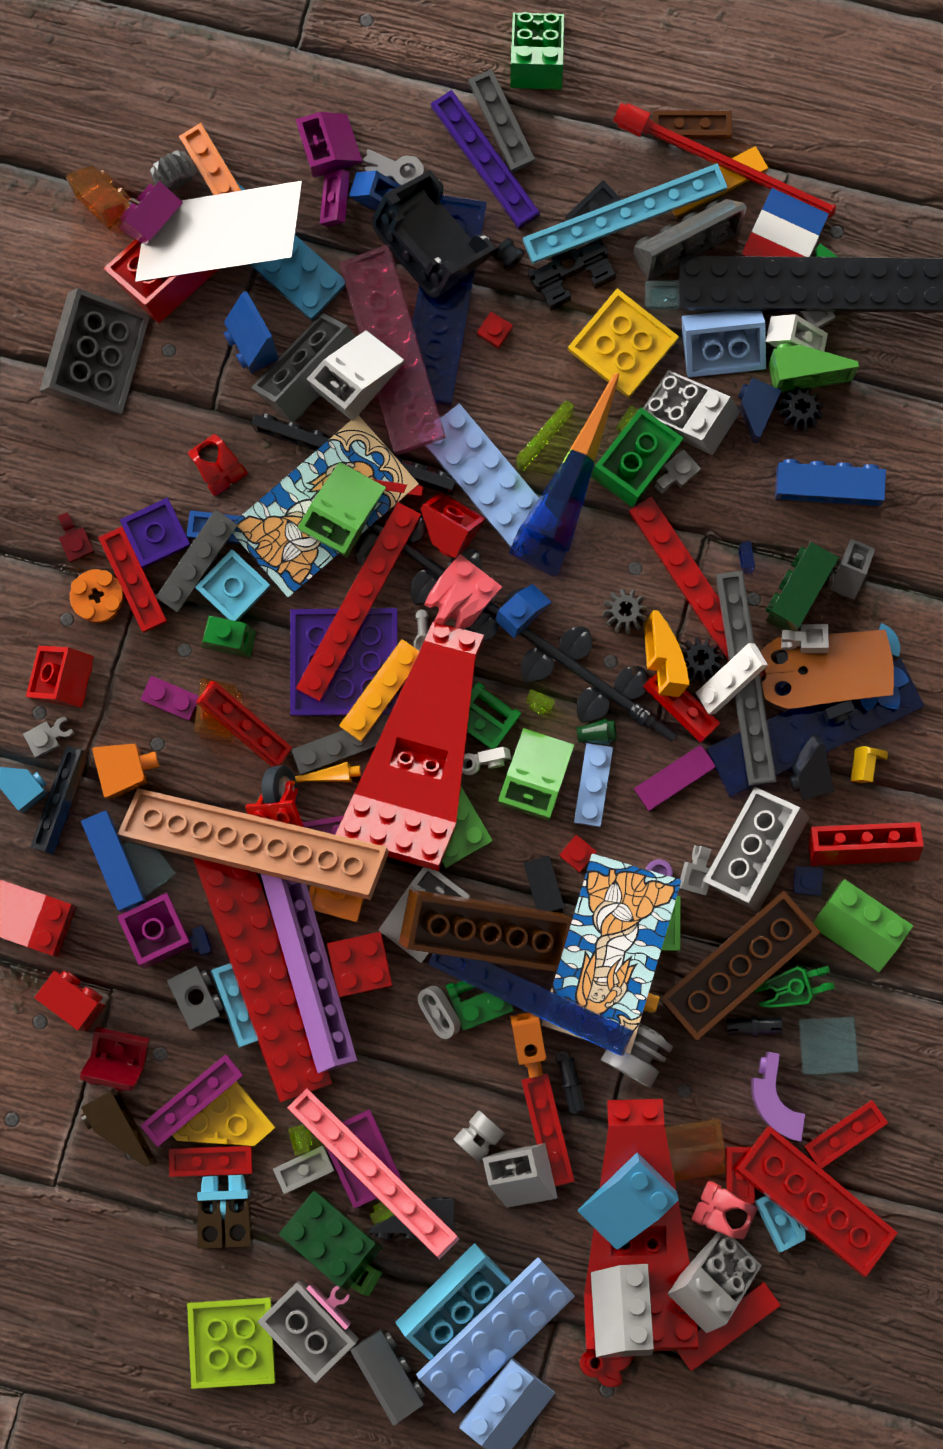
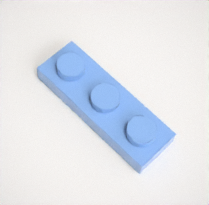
M586 743L574 824L601 827L613 747Z

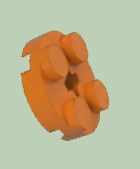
M94 569L86 571L73 580L71 584V606L76 614L84 620L96 624L110 621L118 614L121 604L123 605L124 592L117 578L106 570ZM94 590L104 593V596L100 597L101 602L96 603L95 600H90Z

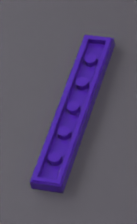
M453 90L432 102V110L519 230L540 216L536 206Z

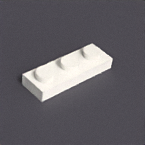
M748 643L696 692L707 713L716 714L764 670L768 664L757 646Z

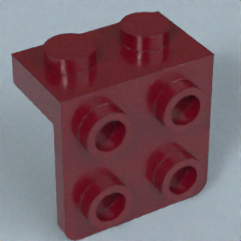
M96 1027L93 1035L91 1055L80 1073V1079L87 1081L91 1085L110 1086L118 1091L134 1090L145 1069L150 1038Z

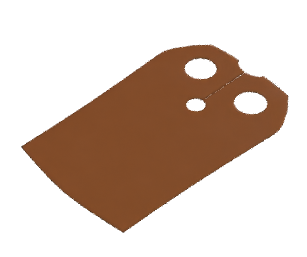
M886 630L828 634V653H801V646H797L795 649L784 650L788 653V660L783 664H776L771 659L774 651L781 650L782 636L768 643L761 650V654L768 664L764 669L766 678L762 682L764 696L766 700L780 707L794 709L893 695L894 666ZM802 666L808 668V673L805 675H801L798 672V669ZM786 681L791 685L792 689L788 695L780 696L775 693L774 686L778 682Z

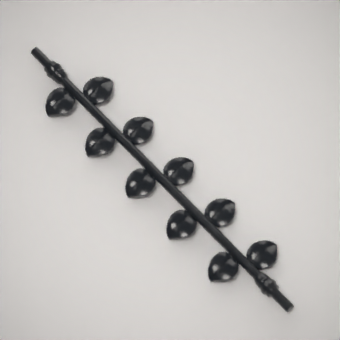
M414 510L420 513L422 517L402 552L426 568V570L419 571L411 583L412 601L415 605L426 602L430 591L446 569L411 545L421 540L426 533V524L422 512ZM375 521L369 527L373 531L365 532L358 539L356 558L360 566H363L384 528V525L378 521ZM466 549L461 553L463 557L481 570V558L477 550ZM454 557L451 558V560H450V562H449V566L453 563V561H454L456 558H454ZM519 588L509 593L504 601V605L524 588ZM490 602L479 618L466 630L484 635V641L493 638L498 630V623L495 620L500 607ZM528 627L520 633L522 637L538 647L530 649L523 657L521 663V675L526 684L549 677L554 666L553 659H555L593 686L586 688L580 694L577 701V717L581 723L604 717L609 709L608 698H610L627 710L641 727L645 726L648 729L651 727L671 742L675 739L678 733L656 719L657 715L653 713V710L631 701L641 697L646 692L643 686L647 682V675L643 667L631 666L622 670L617 675L613 688L576 662L585 658L591 651L592 640L588 628L574 627L566 631L559 641V649Z

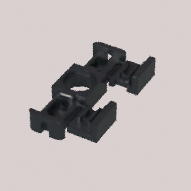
M601 238L577 250L574 248L551 257L550 263L532 271L530 267L528 268V277L537 292L543 293L550 311L571 301V294L562 287L563 281L585 271V265L586 271H590L593 275L591 280L594 289L615 280L616 274L608 261V249L606 246H603ZM571 258L575 261V265L571 269H565L561 266L562 260Z

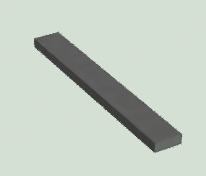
M743 571L716 574L729 661L748 643L754 644ZM758 674L735 695L749 786L776 782L761 681Z

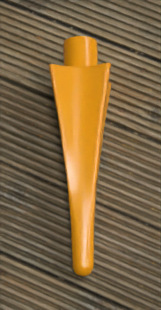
M348 762L320 771L295 776L297 783L352 782V777L361 776L360 765L351 766Z

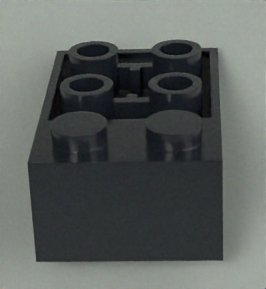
M427 1197L421 1200L455 1232V1197ZM395 1215L373 1225L369 1233H376V1238H392L394 1233H404V1238L418 1239Z

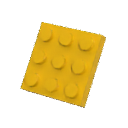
M617 288L572 341L567 350L608 383L614 374L619 373L616 389L629 399L676 343L679 336Z

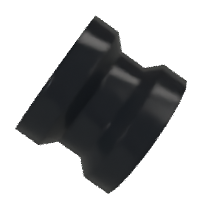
M507 238L496 248L492 257L496 261L500 260L503 263V268L506 271H510L521 261L525 251L514 246V241L511 238Z

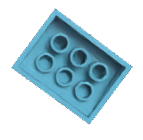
M474 1243L395 1323L403 1335L429 1360H432L513 1281Z

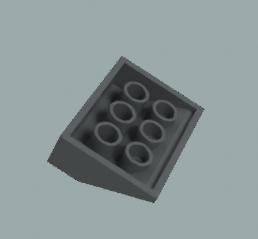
M729 199L720 203L717 200L708 204L705 210L698 214L695 212L688 214L682 219L681 223L675 226L669 224L663 227L656 236L652 238L646 236L637 241L636 246H634L633 256L647 281L679 266V256H699L739 235L747 209L746 205Z
M80 288L68 292L40 392L72 403L121 415L150 315Z

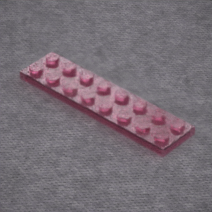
M388 244L339 262L359 333L368 331L405 360L403 365L377 393L394 453L400 455L445 439V431L395 261Z

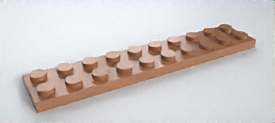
M137 788L117 834L121 840L368 900L372 898L389 853L388 848L385 846Z

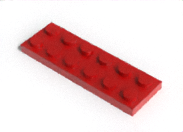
M771 1126L766 1127L735 1168L736 1172L862 1277H866L898 1234L897 1231Z

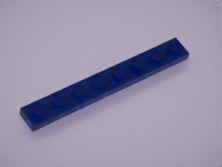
M433 953L428 963L430 966L619 1056H624L634 1030L488 961Z

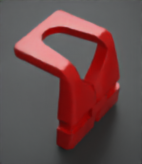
M217 434L211 435L188 452V456L197 466L213 496H218L230 487V483L235 484L248 475V471L243 464L238 462L239 459ZM209 444L217 445V462L212 463L201 459L199 451Z

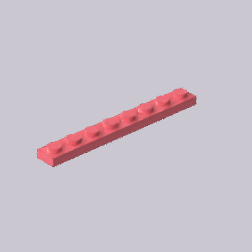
M308 1089L287 1107L439 1260L459 1240L458 1236Z

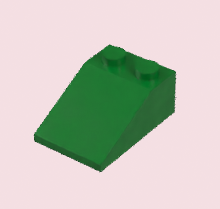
M640 407L597 462L591 478L634 508L684 438Z

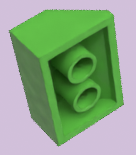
M845 879L838 884L813 922L822 935L878 973L897 951L913 927L905 919Z

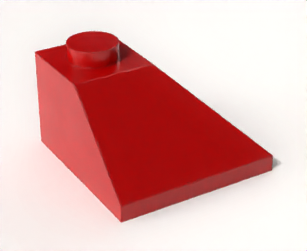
M443 492L431 498L421 507L432 545L439 548V551L448 557L456 558L463 553L486 520L482 515Z

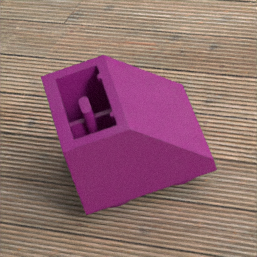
M318 112L295 119L313 178L363 163L347 114Z
M160 181L155 186L150 183L136 199L140 203L137 206L132 203L119 218L123 221L119 229L146 245L183 202Z

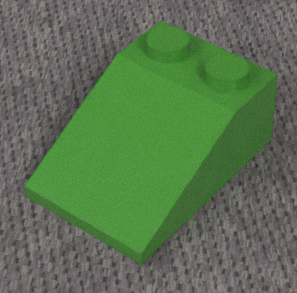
M792 343L778 345L777 349L773 350L768 364L772 386L780 389L781 393L794 391L796 387L803 390L807 387L815 388L851 382L859 368L858 361L803 345L793 346Z

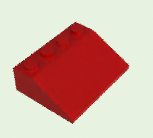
M136 239L103 268L158 323L163 321L218 270L213 269L135 281L141 249V242Z

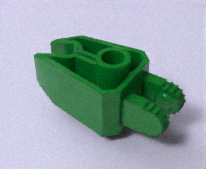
M797 966L767 980L755 989V993L768 989L782 992L776 993L775 998L759 1003V1006L783 1007L813 1003L817 993L835 989L834 983L829 982L814 988L811 979L814 976L826 975L830 972L829 966L811 971L803 966Z

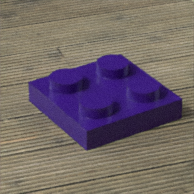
M168 497L120 519L143 569L191 546Z

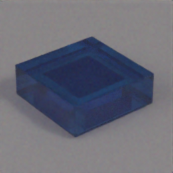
M751 541L742 542L738 548L741 569L744 574L752 573L755 569Z

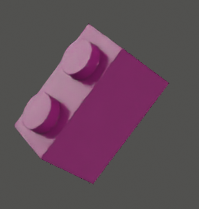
M168 893L117 916L137 963L143 969L193 947Z

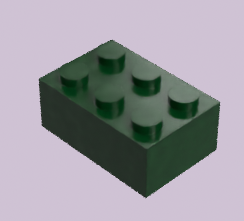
M812 542L809 543L807 549L801 546L791 564L795 570L791 571L788 569L778 587L782 591L781 594L775 592L765 612L769 613L766 621L781 630L797 631L839 557Z
M316 1191L311 1193L279 1233L284 1240L339 1288L344 1290L350 1289L383 1247L323 1194Z

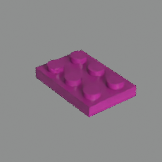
M369 1109L343 1121L342 1123L403 1182L371 1110ZM328 1150L353 1208L355 1209L376 1199L377 1197Z

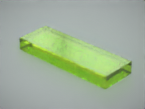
M565 400L516 457V466L520 470L524 471L574 413V405L571 402Z

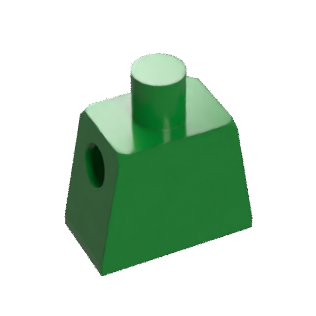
M209 616L201 648L251 658L257 632L246 623Z

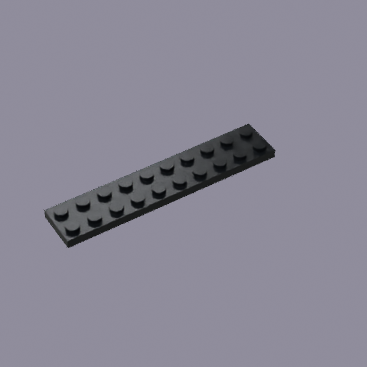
M679 256L678 310L943 313V258Z

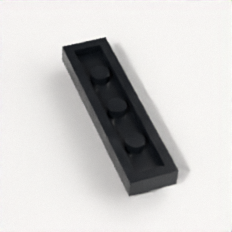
M66 746L30 848L54 854L55 848L60 841L64 823L68 819L73 798L77 794L79 781L87 766L89 752Z

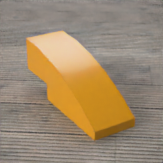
M653 610L646 619V622L643 623L647 670L657 671L659 695L679 697L689 686L687 667L677 639L668 623L659 611Z

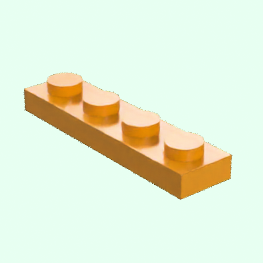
M402 639L339 727L362 743L404 685L419 650Z

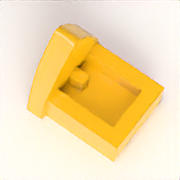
M867 746L856 748L854 751L851 782H873L876 759L887 760L888 752Z

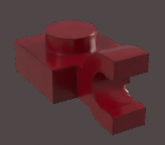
M68 512L57 516L65 531V535L59 537V540L70 563L95 553L85 529L81 527L76 530Z

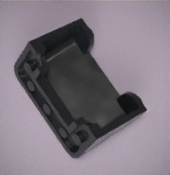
M429 170L384 194L372 218V226L379 238L429 297L437 298L489 259L496 250V247L483 234H477L472 239L468 236L440 202L443 197V184Z

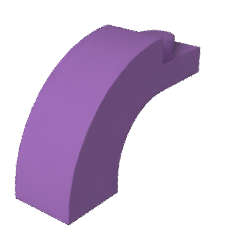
M766 1052V1056L761 1057L759 1063V1073L763 1074L762 1079L751 1078V1094L755 1108L762 1120L780 1135L791 1140L802 1141L805 1114L788 1109L780 1101L776 1092V1077L780 1054Z

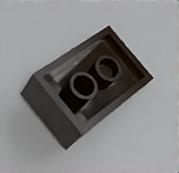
M108 1091L81 1107L84 1112L81 1118L88 1129L92 1128L95 1133L145 1167L158 1163L119 1091Z

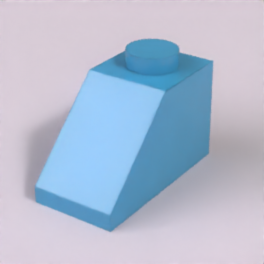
M0 767V789L19 812L24 814L48 794L44 788L47 783L38 772L32 774L27 769Z

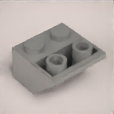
M545 1143L496 1152L482 1158L488 1185L506 1208L558 1198Z

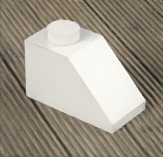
M796 314L772 316L766 342L776 348L784 343H792L793 346L803 345L824 351L828 333Z

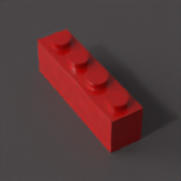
M920 822L811 827L808 838L811 866L919 861L924 847Z

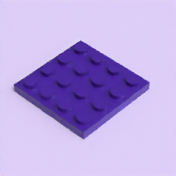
M371 608L321 702L296 690V687L339 609H290L291 717L346 716L398 645L397 608ZM398 693L382 715L391 714L398 699Z

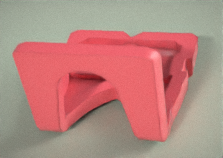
M708 1181L701 1195L702 1202L697 1204L691 1218L692 1221L701 1226L706 1225V1228L729 1237L744 1239L758 1210L757 1206L744 1202L728 1190L721 1189V1186L717 1183ZM742 1209L747 1213L745 1224L741 1228L732 1229L726 1219L725 1213L727 1211Z

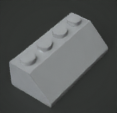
M754 787L703 882L734 901L759 912L808 822L809 816L799 806Z

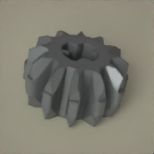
M178 150L160 157V160L153 164L150 173L155 185L160 181L172 192L191 181L196 174L193 161L185 151Z
M622 588L620 589V597L612 592L610 594L612 601L605 600L604 606L609 610L603 611L602 615L606 618L611 617L606 622L608 627L615 623L617 624L615 627L616 633L620 632L621 627H625V633L630 634V626L638 631L641 627L639 622H646L647 617L641 613L647 612L648 606L640 605L644 601L643 596L634 599L635 590H631L630 595L626 596V591ZM622 606L625 609L626 607L631 609L630 616L626 617V614L624 616L620 615Z

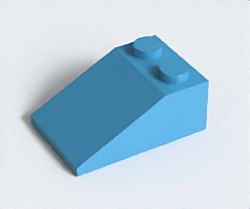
M637 1152L578 1209V1212L618 1250L659 1220L679 1198L676 1190Z

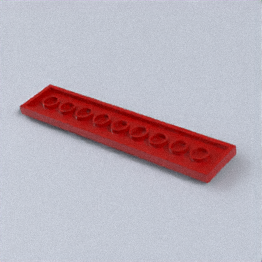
M192 857L279 1102L281 1103L300 1096L306 1089L311 1092L332 1084L328 1071L317 1073L276 926L257 873Z

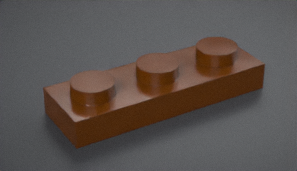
M653 110V123L688 139H731L732 110Z

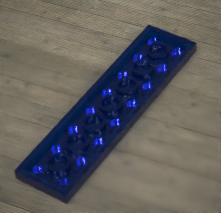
M443 195L440 202L468 236L472 239L475 235L482 234L487 202ZM475 270L437 298L429 297L419 286L400 397L452 405Z
M902 659L894 661L893 666L903 670L909 682L902 687H898L900 692V705L898 709H888L877 702L871 710L867 711L861 705L860 700L856 699L851 700L855 710L849 714L850 719L839 724H835L834 721L826 723L822 713L825 709L845 701L794 708L768 719L767 725L775 775L777 776L792 769V764L813 734L818 733L825 744L826 752H829L923 708L924 704ZM740 733L707 747V752L716 766L715 768L729 797L753 787L748 785Z

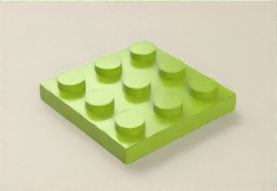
M271 1297L187 1303L191 1389L272 1384L276 1382L274 1339L257 1322L272 1308Z

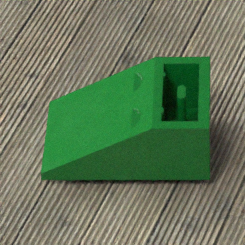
M513 13L510 88L562 89L564 14Z

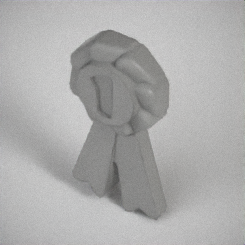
M367 149V156L363 159L364 163L377 166L365 167L366 171L377 170L388 178L393 177L399 185H403L424 173V166L417 157L402 156L394 161Z

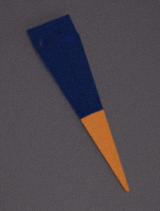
M619 373L612 376L571 449L518 529L509 554L552 577L558 575L565 555L571 547L618 383Z

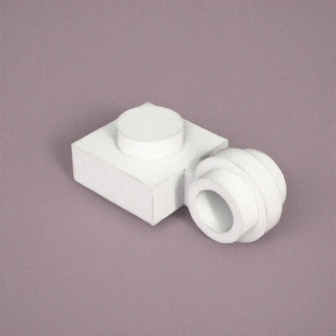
M500 747L477 752L478 754L475 755L467 753L464 755L462 773L474 775L479 771L482 764L488 765V768L504 766V761L512 760L510 749ZM472 760V767L467 769V761Z

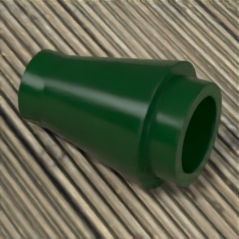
M603 719L577 727L578 743L610 745L611 742H617L615 721Z

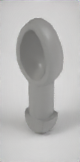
M420 609L416 613L418 635L414 640V648L419 651L428 633L429 613L425 609Z

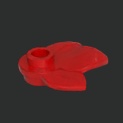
M585 1351L580 1358V1368L586 1376L597 1378L603 1386L616 1387L622 1384V1376L619 1371L630 1365L633 1356L596 1358L598 1366L594 1369L591 1367L590 1362L593 1358H596V1352Z

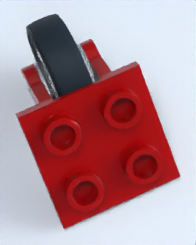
M287 766L268 768L262 779V793L257 803L245 806L247 814L304 827L296 807L298 787L293 772Z

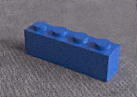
M786 459L783 462H779L776 468L775 500L881 506L885 500L886 469H879V466L874 464L863 465V468L852 467L851 463H837L836 466L826 465L823 461L799 464L798 460Z

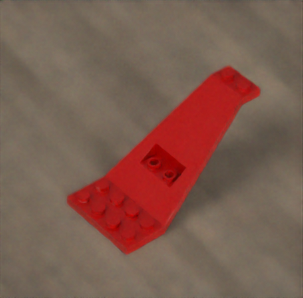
M432 622L335 835L385 846L389 851L387 857L439 871L456 830L475 661L483 645L484 635Z
M663 1099L607 1100L608 1134L600 1188L638 1152L676 1190L664 1125ZM679 1201L659 1220L627 1242L630 1247L625 1250L622 1248L615 1249L594 1228L584 1292L586 1352H595L591 1272L619 1265L648 1264L653 1351L698 1350L697 1323L668 1295L679 1275L690 1264ZM649 1242H655L657 1244V1247L655 1249H651L647 1246V1244Z

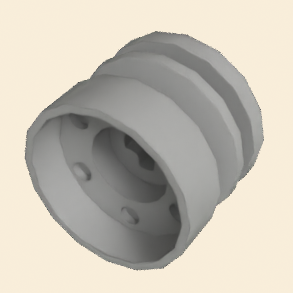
M639 1023L631 1054L607 1047L601 1061L651 1088L659 1074V1071L650 1064L652 1059L665 1062L666 1058L657 1053V1050L660 1048L670 1053L673 1046L661 1034Z

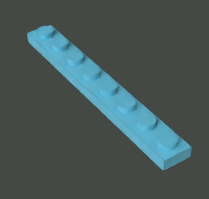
M717 163L523 237V243L531 263L534 264L723 192L727 189V185Z

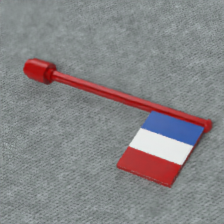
M630 103L627 105L620 104L613 119V123L618 124V128L637 137H641L642 133L646 135L649 133L709 162L718 163L720 167L771 190L741 256L810 257L827 218H831L836 212L835 204H829L653 123V120L650 119L651 113Z

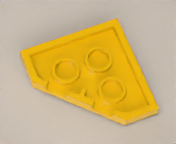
M236 1082L172 1136L176 1141L256 1146L276 1127L239 1083Z

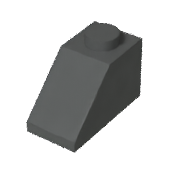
M850 539L830 590L835 591L842 597H849L855 600L866 577L875 548Z

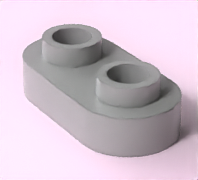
M429 986L422 990L418 995V1003L434 1032L443 1039L456 1035L460 1030V1020L443 991L437 986Z

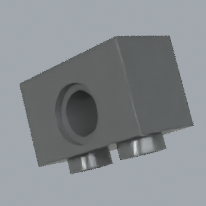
M195 966L167 980L190 1030L194 1031L222 1017L220 1010L224 1009L219 996L217 994L212 995L209 985L212 984V981L206 969L201 971L200 967ZM195 990H201L204 993V1000L199 1005H194L190 999L192 992Z

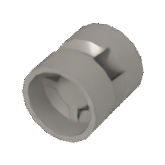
M478 1110L469 1121L470 1127L463 1128L453 1140L480 1163L483 1160L482 1158L489 1153L488 1146L490 1144L496 1145L505 1133ZM478 1133L482 1139L476 1143L473 1139Z

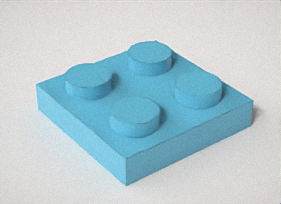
M231 549L195 588L228 620L238 621L271 586Z

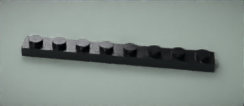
M255 414L251 423L253 430L314 451L329 440L327 438L328 435L321 431L313 430L311 433L302 430V426L293 422L283 424L277 422L278 419L269 414H263L262 416ZM395 456L418 482V485L453 496L456 480L452 479V475L442 471H438L435 474L427 471L428 468L421 464L412 463L411 466L402 463V459Z

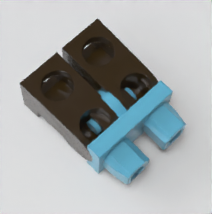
M228 1175L229 1191H219L218 1176L202 1178L201 1192H197V1249L225 1247V1237L226 1247L253 1246L250 1190H246L244 1175Z

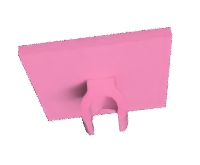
M314 1282L311 1283L306 1289L346 1330L351 1322L336 1306L344 1304L350 1295L348 1294L344 1299H338L335 1293L339 1287L335 1286L328 1298Z

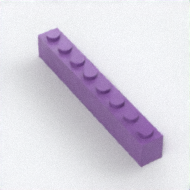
M261 874L317 1073L338 1069L357 1061L307 885Z

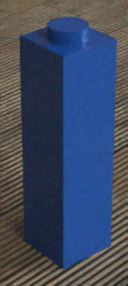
M105 810L82 820L81 823L117 910L123 913L146 903L147 901L122 841L117 835L118 832L110 813Z

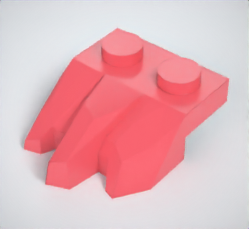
M460 554L438 579L424 605L429 608L434 606L439 608L435 623L443 625L453 618L455 620V627L464 629L471 627L479 618L486 606L500 592L502 586Z

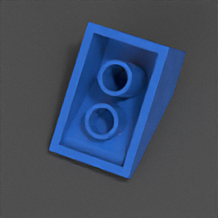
M247 291L243 292L224 321L227 331L223 332L230 347L233 345L237 347L239 353L236 354V357L243 369L248 367L250 373L253 374L277 361L279 357L272 335Z

